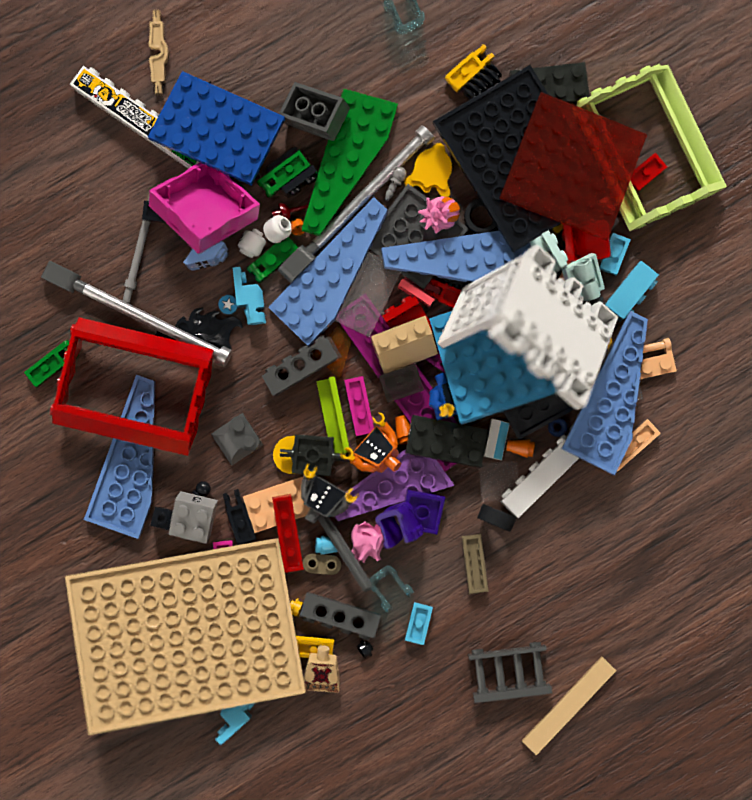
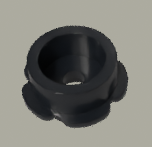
M361 640L356 646L358 651L364 658L372 657L371 652L374 650L369 641L364 642Z

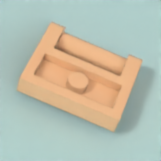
M669 338L663 339L661 342L644 345L643 353L664 349L665 354L642 360L640 380L677 371Z

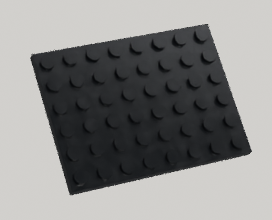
M531 65L433 121L434 127L512 252L517 251L541 236L542 233L552 230L611 194Z

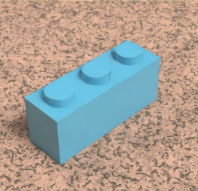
M640 261L605 303V306L618 316L619 321H622L624 318L626 319L629 311L634 312L632 309L636 303L640 305L645 299L644 293L646 290H652L657 284L656 278L659 274Z

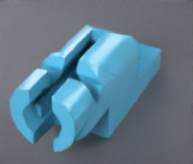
M233 267L237 307H245L244 313L248 325L265 324V313L258 312L260 309H264L263 291L258 284L244 285L243 283H247L246 272H242L241 267Z
M255 703L221 710L220 715L229 726L225 724L217 732L219 735L216 740L220 745L251 718L252 715L247 710L250 711Z

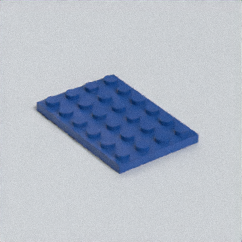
M182 71L148 138L252 186L285 121V116Z

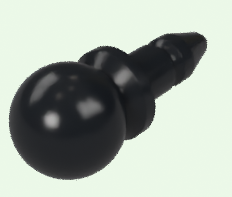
M201 481L196 485V490H193L192 493L202 497L207 496L211 491V486L208 482Z

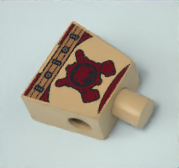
M318 646L317 653L309 654L303 677L305 690L339 693L340 676L336 655H329L328 646Z

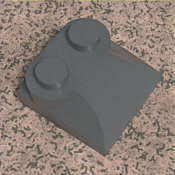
M243 413L234 417L211 434L231 466L264 445Z

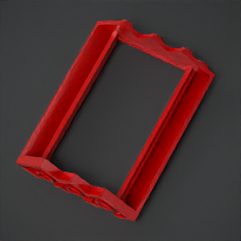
M79 317L76 324L71 326V338L68 350L65 351L63 358L64 366L61 377L57 381L58 389L54 404H52L50 409L52 424L188 456L198 432L199 417L205 404L206 389L212 373L214 349ZM82 341L199 368L184 432L67 405L69 385L75 375L76 358L82 348Z

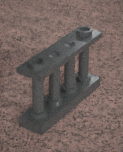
M532 642L527 647L483 652V649L472 650V653L468 654L469 660L475 659L478 682L477 692H472L474 703L552 694L551 685L544 681L540 651H546V646L544 644L541 645V642ZM532 652L536 682H534L535 685L527 686V683L524 682L521 653ZM513 655L517 684L513 688H508L505 685L502 656ZM494 657L497 678L496 690H488L486 688L482 658Z

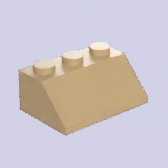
M426 316L373 335L370 339L384 375L438 354Z

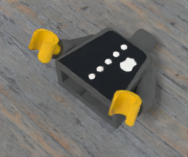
M309 464L306 465L301 482V498L304 501V505L310 508L305 516V519L315 524L320 514L326 518L329 516L335 517L345 512L352 502L356 501L359 497V494L356 497L351 495L353 488L346 493L315 475L317 467H315L314 471H309Z

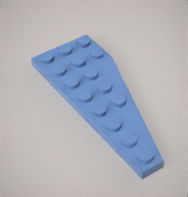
M500 231L384 247L381 248L384 269L402 272L410 271L420 273L421 275H434L439 278L473 282L519 258L532 247L528 243L517 251L512 252Z
M629 311L596 377L586 406L581 408L561 448L612 475L616 474L632 441L635 407L641 375L640 370L643 360L642 354L648 319L632 311Z
M139 375L135 376L121 415L122 418L154 425L155 381ZM113 438L84 517L85 521L137 539L140 538L152 505L154 448Z

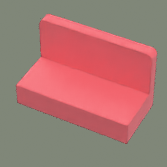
M406 277L402 278L398 284L400 290L411 297L416 296L418 301L428 308L431 307L435 299L424 293L425 290H431L436 294H439L441 288L432 286L430 283L423 290Z

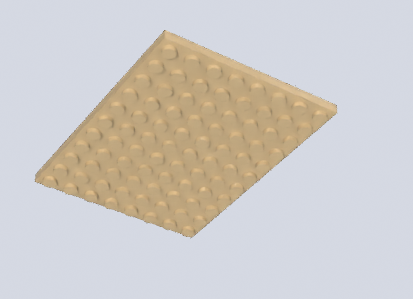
M279 538L65 576L89 735L306 693Z

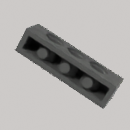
M321 336L314 341L315 344L311 347H308V345L298 350L299 354L292 357L290 355L281 360V365L277 367L273 365L265 370L266 373L262 377L272 395L281 394L340 359L342 356L332 338ZM315 350L321 352V358L318 361L313 357ZM300 359L305 363L303 370L297 367V362ZM283 369H286L289 373L286 380L281 377Z
M310 592L306 593L300 613L304 621L314 623L316 620L322 622L321 626L330 629L333 626L339 627L340 632L346 634L355 632L359 634L358 637L370 640V637H375L381 618L379 613ZM318 606H324L327 609L325 616H319L316 613ZM343 612L346 616L345 620L342 622L336 621L335 613ZM360 617L364 620V625L359 628L355 627L353 620Z

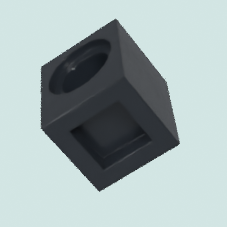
M159 506L155 507L150 526L170 530L173 510Z

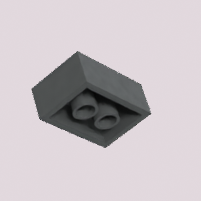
M294 82L279 114L285 116L284 123L288 126L335 141L350 107L342 97Z

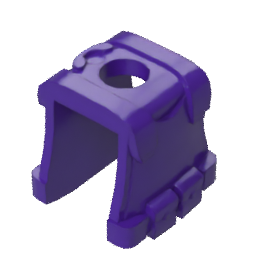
M402 502L392 505L376 517V523L381 527L385 549L394 547L403 538L405 543H409L418 539L423 534L424 528L416 520L412 512L413 506L411 503ZM394 515H397V518H398V520H399L401 529H400V527L398 526V524H397V522H396V520H395V518H394Z

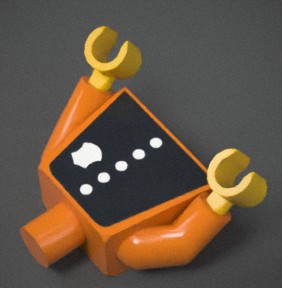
M378 412L381 420L377 422L372 417V421L379 424L380 427L376 426L354 451L349 447L344 448L348 451L349 456L346 457L344 454H340V457L344 460L349 459L350 463L362 472L374 473L378 471L382 473L387 467L396 472L401 466V462L396 459L399 454L397 450L399 445L397 437L390 425L384 422V415Z

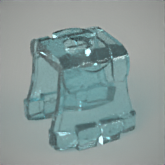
M385 0L382 4L385 12H389L395 24L394 29L399 35L406 34L424 24L425 14L424 11L421 12L416 0H407L416 19L405 25L402 24L392 0Z
M391 566L382 568L369 579L373 584L371 590L383 602L381 606L387 613L394 608L376 584L391 573L407 596H411L414 593L412 587L408 584L405 585L398 576V572Z

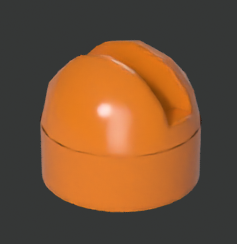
M297 218L291 221V232L293 235L304 233L302 231L303 220Z

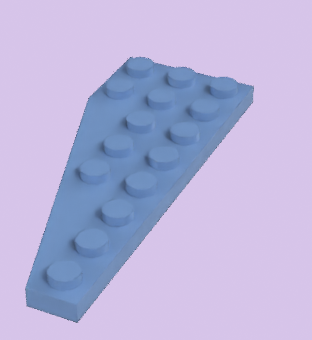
M374 197L268 307L309 347L336 320L338 312L347 298L346 295L365 261V256L368 250H370L372 242L389 212Z

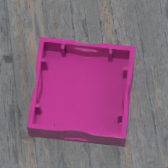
M200 162L190 167L183 174L170 178L149 191V206L198 254L258 219L260 204L246 190L237 185L229 175Z

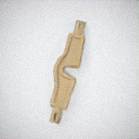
M153 10V22H150L149 47L151 50H160L161 52L159 55L149 58L151 81L155 84V95H163L162 84L166 82L165 65L169 58V49L164 41V24L160 21V10Z

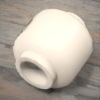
M277 215L264 224L263 230L269 241L280 243L291 235L292 228L290 221L286 217Z
M254 228L252 231L246 230L238 242L240 252L250 258L259 256L266 244V240L262 237L263 233Z

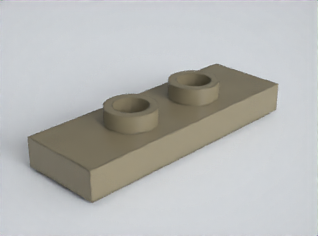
M481 534L462 536L469 594L488 592Z

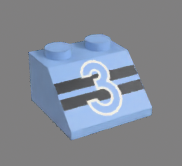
M220 241L200 254L192 249L183 263L190 270L216 266L220 261H225L228 256V248L224 242Z

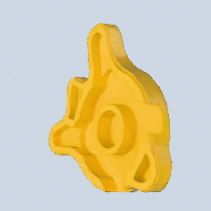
M436 143L432 148L420 153L415 161L412 174L404 180L405 186L407 184L412 187L418 186L424 193H429L431 188L434 187L440 197H449L448 179L452 171V162L445 152V146L441 143Z

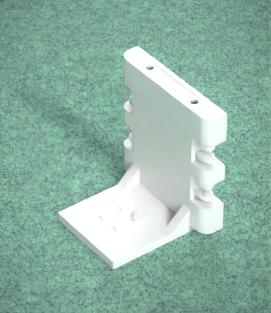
M535 245L519 258L462 288L437 344L445 348L482 329L490 331L489 336L509 353L517 352L521 355L526 352L524 359L528 362L527 368L538 378L545 376L547 379H550L554 376L552 382L556 386V393L572 407L579 409L587 404L618 316L601 301L593 305L589 302L582 304L583 297L580 293L583 285L574 277L566 281L559 278L556 281V273L553 271L556 261L539 245Z

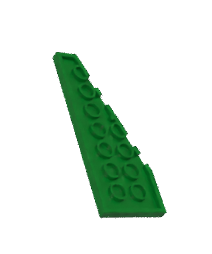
M343 89L341 97L346 101L350 109L335 141L328 140L302 226L303 232L321 236L335 213L365 174L369 165L387 143L398 103Z

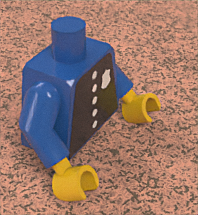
M440 373L435 376L438 385L430 390L429 406L434 409L437 420L458 415L446 374Z

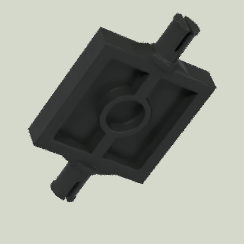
M295 434L292 450L280 449V452L288 453H280V457H291L293 462L292 473L304 474V469L309 464V471H314L315 467H317L315 475L331 476L333 462H345L344 459L338 458L341 453H334V437Z

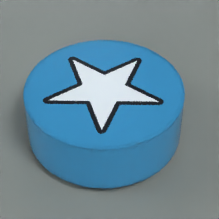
M225 295L219 300V309L224 314L231 315L237 311L236 299L233 296Z

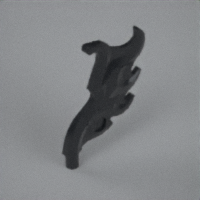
M203 308L194 309L188 321L183 316L175 325V327L216 347L222 348L225 346L231 350L232 347L229 340L232 329L236 326L243 328L241 321L235 317L221 320L216 319V315L220 313L219 311H212L201 316L200 312L203 311ZM159 331L155 334L156 336L176 340Z

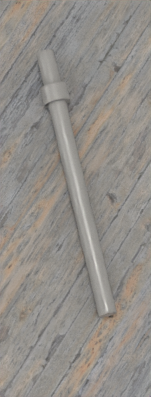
M142 221L129 276L125 280L124 287L126 288L122 301L130 304L132 292L136 288L137 282L135 280L150 221Z

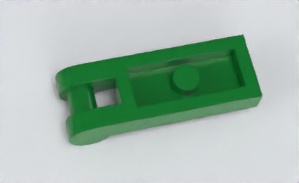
M299 150L258 180L257 184L260 188L263 187L266 191V196L271 198L283 186L311 165ZM273 179L276 184L271 187L268 182Z
M288 237L280 243H275L261 257L250 264L246 270L256 277L255 280L258 283H261L279 268L298 247ZM261 265L266 269L263 272L258 269Z
M68 340L62 342L24 372L36 388L63 368L64 361L60 353L68 350Z

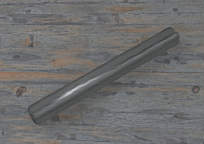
M320 514L318 521L364 592L371 590L373 584L331 518H326Z

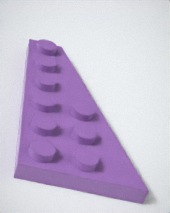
M405 449L396 457L401 462V466L396 472L387 467L384 472L376 471L353 486L351 495L356 497L359 494V497L356 501L352 502L345 512L335 516V518L340 521L405 501L407 489L432 493L454 486V484L436 459L405 454Z

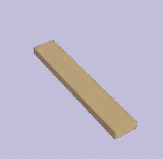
M601 656L524 737L522 742L537 755L617 670Z

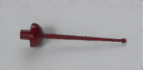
M281 203L278 204L279 210L273 211L272 216L281 215L289 220L292 212L306 209L309 204L289 209L286 204Z

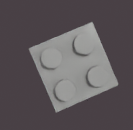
M180 491L175 499L169 535L206 544L211 536L218 500Z

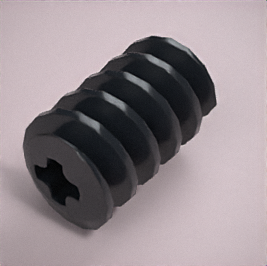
M488 63L487 68H482V73L478 72L476 78L472 77L470 83L466 82L464 84L465 88L461 87L462 92L469 100L486 91L489 87H493L495 82L497 84L501 82L502 74L495 65Z

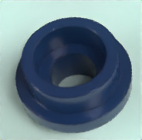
M558 418L548 424V431L552 436L560 437L566 433L567 424L562 418ZM555 424H559L561 426V429L559 431H556L554 429Z

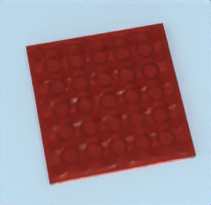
M540 92L500 199L607 241L647 134Z

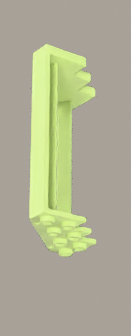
M657 64L653 67L650 65L640 70V74L637 76L622 77L616 80V85L613 87L608 86L603 90L602 88L595 89L591 92L590 97L578 100V105L571 108L629 231L646 226L645 223L649 224L666 217L679 209L694 204L695 201L707 198L727 187L669 65L660 66V64ZM650 80L701 188L646 213L595 105Z

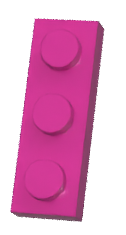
M361 376L346 379L344 381L356 436L369 434L374 429L364 378Z

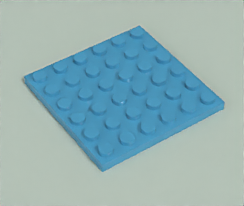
M452 311L429 319L436 343H438ZM482 329L445 348L437 344L461 425L555 394L556 386L552 382L554 376L550 379H547L545 376L538 378L527 368L528 362L524 359L526 352L521 355L517 352L509 353L489 336L490 331Z

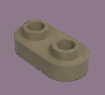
M312 553L304 558L303 567L309 573L334 575L340 571L341 561L334 555ZM310 560H314L316 562L315 567L309 566ZM331 561L335 563V568L333 569L328 567V563Z

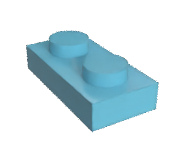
M612 233L609 240L611 256L601 260L600 270L616 276L631 239Z
M414 602L405 641L424 645L432 614V606Z

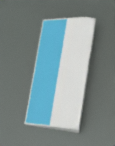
M491 419L484 457L502 461L510 423Z

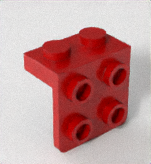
M605 220L579 225L572 223L563 224L562 238L565 241L566 248L564 252L568 258L567 262L572 263L590 253H595L597 260L606 259L611 256L608 225Z
M408 296L401 301L402 304L395 308L393 305L384 311L383 318L390 329L426 316L433 333L430 320L416 296L413 298Z

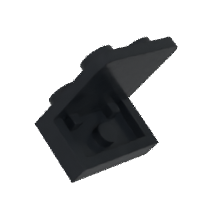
M291 148L269 164L266 168L267 172L269 173L299 151L298 148ZM313 165L283 186L282 192L287 198L294 197L301 191V188L312 184L317 179V170Z

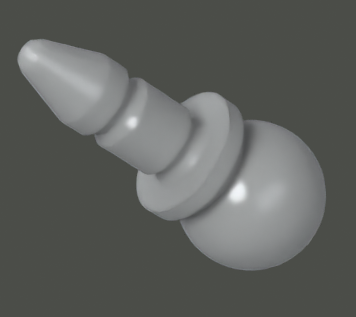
M403 167L397 168L389 179L392 183H390L386 191V201L393 196L397 185L401 186V181L406 178L407 173Z

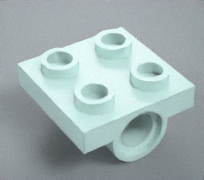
M548 230L531 241L530 245L531 247L539 245L556 261L553 271L558 273L562 270V267L567 265L566 261L568 258L563 250L560 251L558 248L556 236L553 233L550 234Z
M590 253L561 268L565 281L574 277L583 285L580 293L583 301L598 298L601 295L600 291L605 289L595 253Z

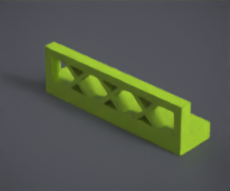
M333 376L316 382L327 436L334 437V453L346 454L348 451L344 448L349 447L336 379Z

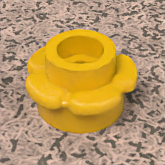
M297 598L295 601H291L290 606L292 616L299 617L303 602Z

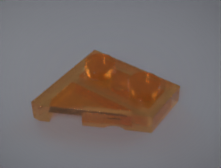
M337 326L328 337L332 338L342 357L326 367L340 379L352 340L348 334ZM315 350L313 355L319 360L321 352Z

